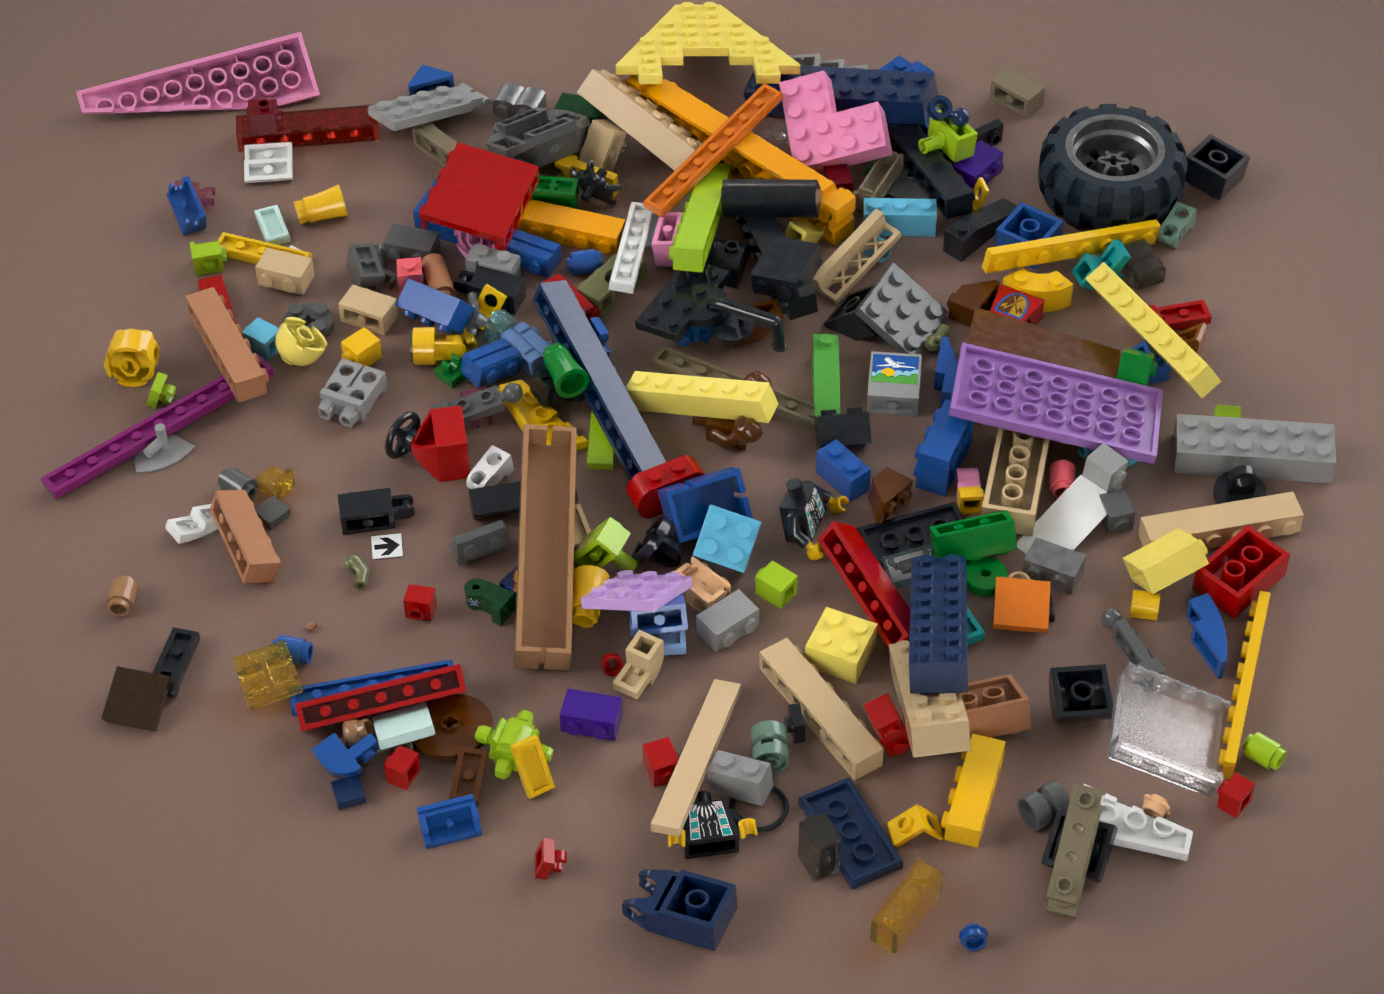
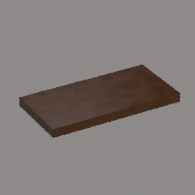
M975 307L966 341L967 344L1111 378H1116L1121 351Z

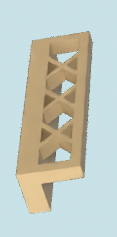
M875 209L818 269L812 280L815 289L838 304L901 238V232L886 222L884 213ZM884 230L892 234L888 240L878 241V236ZM875 248V253L872 257L862 259L861 254L865 250ZM858 266L859 270L854 275L845 276V271L849 267ZM842 283V288L836 295L828 290L832 284Z

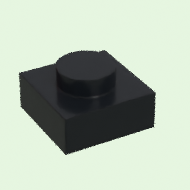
M800 704L788 705V716L784 717L787 733H791L794 744L805 742L806 725Z

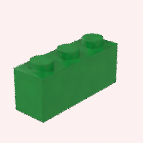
M1007 510L929 527L934 557H945L955 554L966 556V560L977 561L983 559L984 556L994 554L1005 555L1012 550L1018 549L1014 519Z

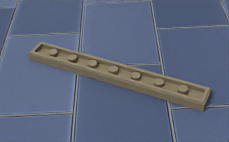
M664 345L651 360L652 368L667 374L744 380L745 376ZM772 387L778 401V406L773 415L816 431L813 402Z

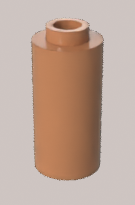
M438 253L426 255L421 262L427 286L455 297L456 292L443 256Z

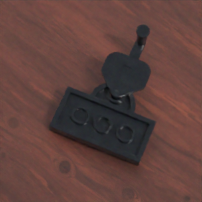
M707 263L703 273L678 270L634 321L636 329L675 342H679L691 326L699 328L713 326L718 339L729 343H740L746 340L756 326L759 325L772 330L774 338L772 342L773 350L783 352L787 348L782 320L775 314L729 300L722 289L731 279L730 271Z

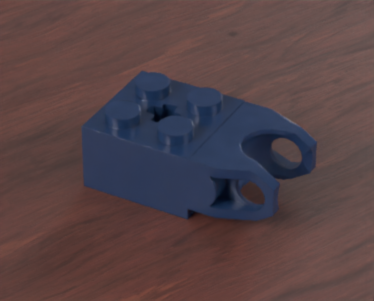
M668 869L640 871L638 875L639 886L645 889L651 896L624 900L622 904L623 915L648 932L715 951L737 910L736 885L682 869L680 872ZM646 878L654 880L657 885L649 883ZM630 907L635 908L636 910H638V911H639L640 913H642V914H636V913H634V912L630 909Z

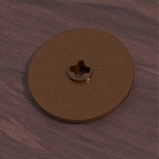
M463 694L430 700L426 704L435 734L411 741L420 753L428 757L440 760L457 759L460 746L480 749L484 745L475 739V733L478 726L493 727L491 712L479 699Z

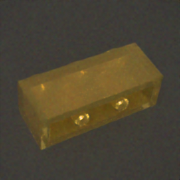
M918 859L871 920L870 940L896 954L941 894L944 872Z

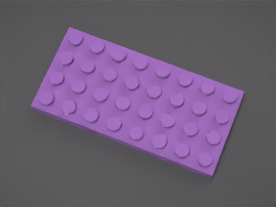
M962 342L948 416L1050 439L1064 444H1071L1089 450H1096L1101 444L1105 443L1122 457L1154 464L1157 457L1163 390Z

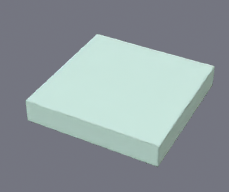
M426 701L372 716L380 750L435 734Z

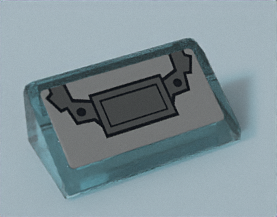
M926 545L883 557L881 559V567L894 586L899 588L911 584L912 558H918L921 555L935 557L932 546Z

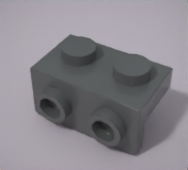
M502 520L452 537L453 542L449 544V550L459 566L508 548L506 526Z

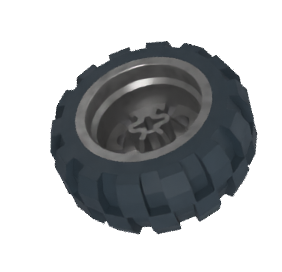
M1100 104L1099 108L1090 109L1086 106L1074 110L1069 118H1061L1043 141L1038 169L1039 188L1047 205L1056 216L1063 215L1066 224L1078 230H1081L1083 227L1097 230L1155 219L1161 224L1167 218L1177 201L1180 202L1183 196L1188 165L1185 157L1186 151L1177 133H1172L1169 124L1158 116L1152 118L1146 115V110L1133 106H1130L1129 109L1118 108L1117 104Z

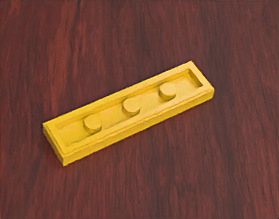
M225 232L218 239L220 247H226L228 258L253 264L259 262L266 248L312 258V253Z

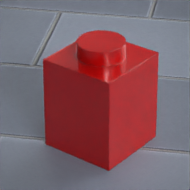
M666 737L642 744L643 763L653 786L668 785L679 760L670 738Z

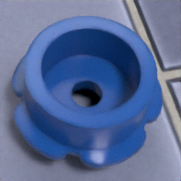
M968 924L959 932L961 944L969 951H978L987 943L988 931L985 927H980L979 924Z

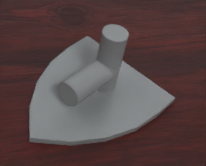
M157 424L155 426L157 438L143 451L135 455L136 474L152 473L177 464L188 456L196 446L174 434L167 436L165 425Z

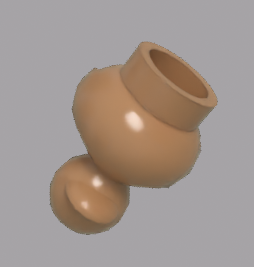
M354 718L344 721L342 727L344 739H339L347 749H350L370 733L376 737V732L369 719L360 720Z

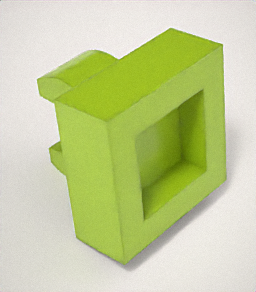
M160 372L157 373L146 406L155 409L159 400L164 404L171 405L177 388L170 384L165 385L168 375Z

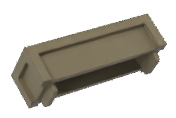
M428 122L413 126L414 145L445 167L448 153L450 150H454L457 142L435 127L434 123Z
M892 151L893 155L879 158L858 190L852 193L856 196V209L863 210L864 198H886L905 169L904 154L900 153L898 155Z

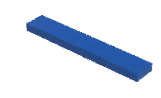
M451 659L288 688L292 716L297 715L296 703L453 666V661Z

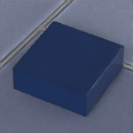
M359 775L331 782L338 810L366 803Z

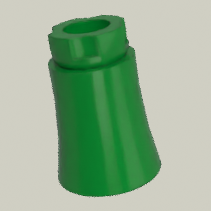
M555 343L548 345L543 351V360L552 377L557 394L564 398H571L581 394L589 384L588 373L576 362L563 344Z

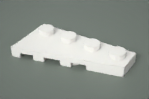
M1107 793L1105 796H1102L1101 805H1103L1100 821L1116 825L1118 828L1113 845L1187 861L1193 831L1159 816L1153 818L1146 815L1143 809L1134 805L1131 808L1117 802L1116 797Z

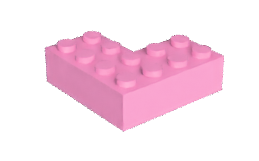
M824 70L779 82L780 91L783 93L782 103L792 157L822 174L824 173V166L848 164L849 167L893 155L885 111L879 102L837 112L832 81Z

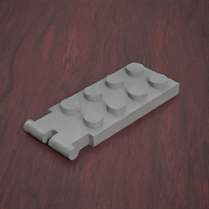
M460 83L458 86L451 88L438 86L435 90L419 91L415 95L399 96L391 101H379L375 105L368 106V115L389 129L397 131L471 112L473 108L489 107L492 101L465 83Z

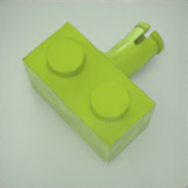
M930 117L927 133L929 137L922 138L918 142L921 152L923 151V154L940 148L954 163L974 156L978 133L968 123L965 126L958 127L952 123L949 117L943 121H935Z
M611 517L584 536L574 553V562L579 566L593 565L602 568L611 561L622 571H634L638 565L636 560L621 550L631 533L621 523Z

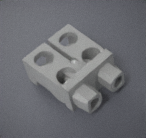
M342 358L325 387L320 391L319 417L329 420L334 414H338L340 423L350 428L357 421L363 423L367 418L366 414L371 411L379 395L383 396L388 390L386 372L368 366L363 368L362 364ZM347 368L353 369L354 372L352 374L348 373ZM370 375L375 376L376 380H370Z

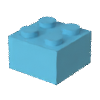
M710 504L693 556L745 573L762 522Z

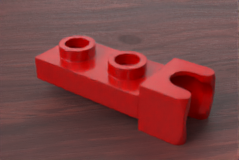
M1204 300L1157 307L1156 304L1149 305L1172 330L1193 327L1203 322L1211 324L1212 316Z

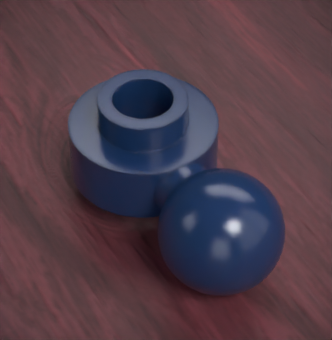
M943 95L933 97L927 105V113L935 121H943L949 117L953 124L962 127L970 120V114L965 108L953 109L951 101ZM935 107L940 108L941 113L937 112Z

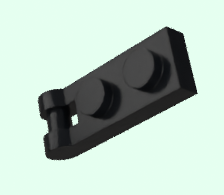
M172 628L152 672L171 677L172 680L167 697L176 698L179 693L181 681L200 641L199 632Z

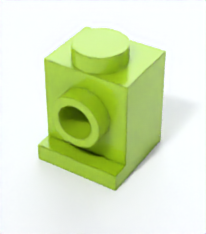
M194 241L190 242L195 276L225 271L223 262L228 261L226 247H220L219 241L195 244Z

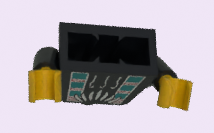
M798 478L790 479L786 483L787 491L779 507L786 542H795L802 549L805 547L807 555L811 560L821 559L824 557L823 553L825 551L819 542L813 544L812 540L827 510L826 504H829V509L832 513L837 514L846 511L841 505L848 504L849 500L846 496L833 498L830 492L811 481L801 482Z
M699 791L680 836L668 835V847H671L673 844H680L684 847L685 859L739 852V834L741 839H745L748 834L758 835L756 822L752 818L744 819L734 809L728 808L725 800H712L710 792Z

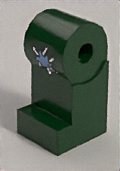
M474 578L466 582L464 586L467 606L472 610H482L491 614L492 622L499 626H502L516 609L514 592L494 583Z

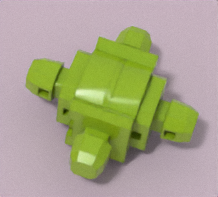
M522 710L516 718H508V721L502 717L495 730H493V727L478 726L475 739L484 745L490 744L489 758L496 764V777L507 779L512 771H518L510 749L511 745L533 735L539 737L540 731L535 729L533 725L534 717L532 712ZM541 744L546 761L550 763L554 750L550 746Z

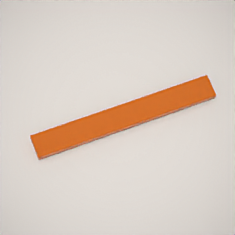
M764 83L643 201L644 208L663 218L783 100V93Z

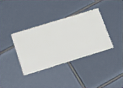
M1080 475L1069 486L1070 488L1035 522L1033 536L1023 535L1019 539L1017 548L1027 554L1037 537L1074 550L1107 515L1099 497V494L1107 492Z

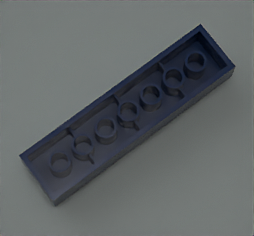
M800 65V74H781L780 82L824 70L832 81L837 112L879 102L885 111L886 122L896 124L926 125L930 117L927 113V105L933 97L938 95L935 73ZM754 71L743 92L745 101L763 85L757 84ZM767 84L780 91L779 84ZM782 101L767 115L785 116Z
M955 554L945 557L921 555L918 558H912L909 638L910 694L968 692L966 556Z

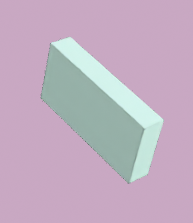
M278 205L254 211L265 242L276 245L291 242L290 234Z

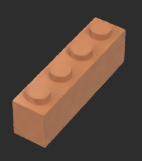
M245 489L216 491L209 510L243 584L273 582L277 571L280 569L281 562L272 547L270 537L267 536L263 528L262 520L254 509L253 501L250 500Z

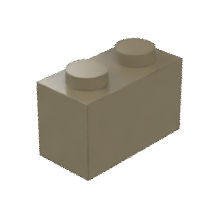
M1010 67L991 80L990 98L1025 118L1029 117L1044 104L1045 86Z

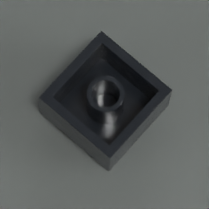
M1209 134L1186 156L1188 165L1185 182L1220 201L1244 178L1251 156Z

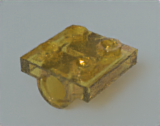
M285 639L232 658L250 711L303 692Z

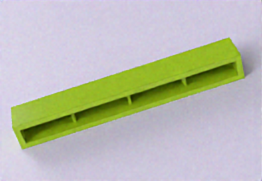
M717 164L692 188V191H689L688 202L685 203L684 212L681 214V223H678L677 234H674L673 245H670L669 260H673V270L703 273L723 212L721 204L723 179H731L732 165Z

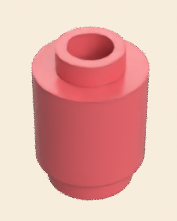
M1058 460L1050 465V491L1055 498L1058 499L1076 480V467L1070 461Z

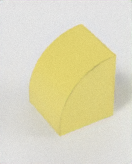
M808 220L789 221L785 236L790 239L817 243L824 231Z

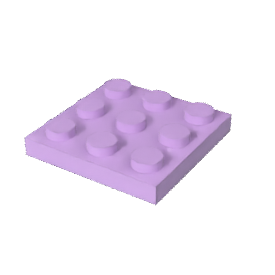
M632 570L620 571L617 573V576L605 580L603 585L592 588L590 593L581 598L582 609L655 612L693 587L692 576H681L680 572L657 575L656 571H647L641 574H634Z

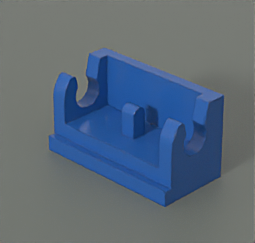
M189 176L183 177L179 186L175 187L174 183L171 182L168 185L166 196L183 236L205 229L206 215Z
M473 794L417 807L419 827L426 849L482 835L479 823L480 818Z

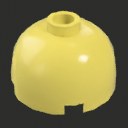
M287 317L276 333L275 345L285 363L308 366L323 354L327 341L317 328L313 326L312 329L304 326L306 321L296 317Z

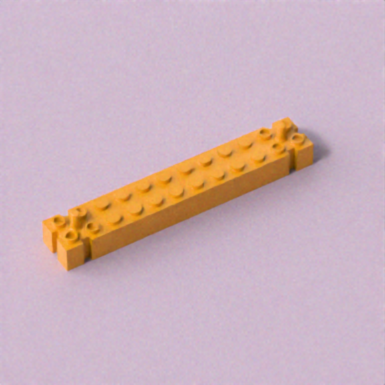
M631 75L625 79V85L628 88L632 86L639 90L642 99L645 101L649 99L658 106L657 110L661 114L665 112L675 119L674 124L688 129L695 141L699 139L705 142L728 119L726 115L678 87L675 82L664 79L662 84H639L638 75ZM750 131L718 163L732 165L731 179H750L755 177V179L818 180L822 190L819 217L789 218L794 221L808 220L824 231L821 238L833 246L838 245L854 232L855 217L853 212L855 211L856 196L850 190H845L842 187L837 190L833 181L825 178L814 169L804 165L796 158L791 157Z

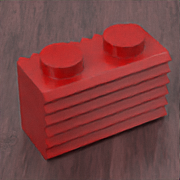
M883 694L864 705L863 708L887 755L893 757L906 752L910 748L906 728L889 694Z

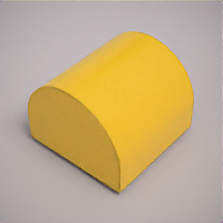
M1133 589L1130 618L1157 621L1161 593L1151 594L1148 591Z

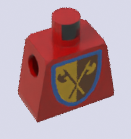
M1001 284L990 311L1036 325L1043 318L1045 300Z

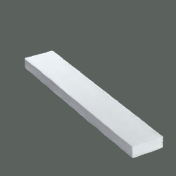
M631 202L608 290L630 294L634 292L654 215L653 212L644 208L643 203Z

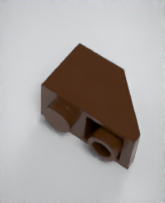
M889 467L884 468L873 477L868 498L875 520L880 524L888 517H893L903 505L906 506L913 495V492H911L913 480Z

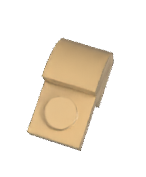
M642 630L637 632L625 649L627 663L613 681V689L637 700L648 684L653 685L664 658L663 640Z

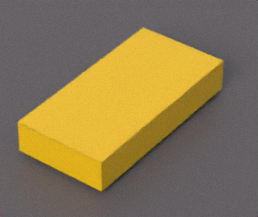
M533 735L510 746L526 796L529 799L555 788L538 736Z

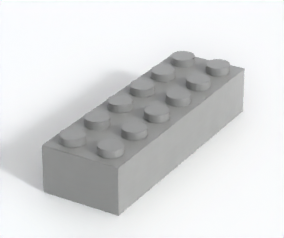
M1177 414L1173 433L1174 473L1221 476L1237 466L1249 465L1254 468L1259 479L1332 484L1336 467L1334 424Z

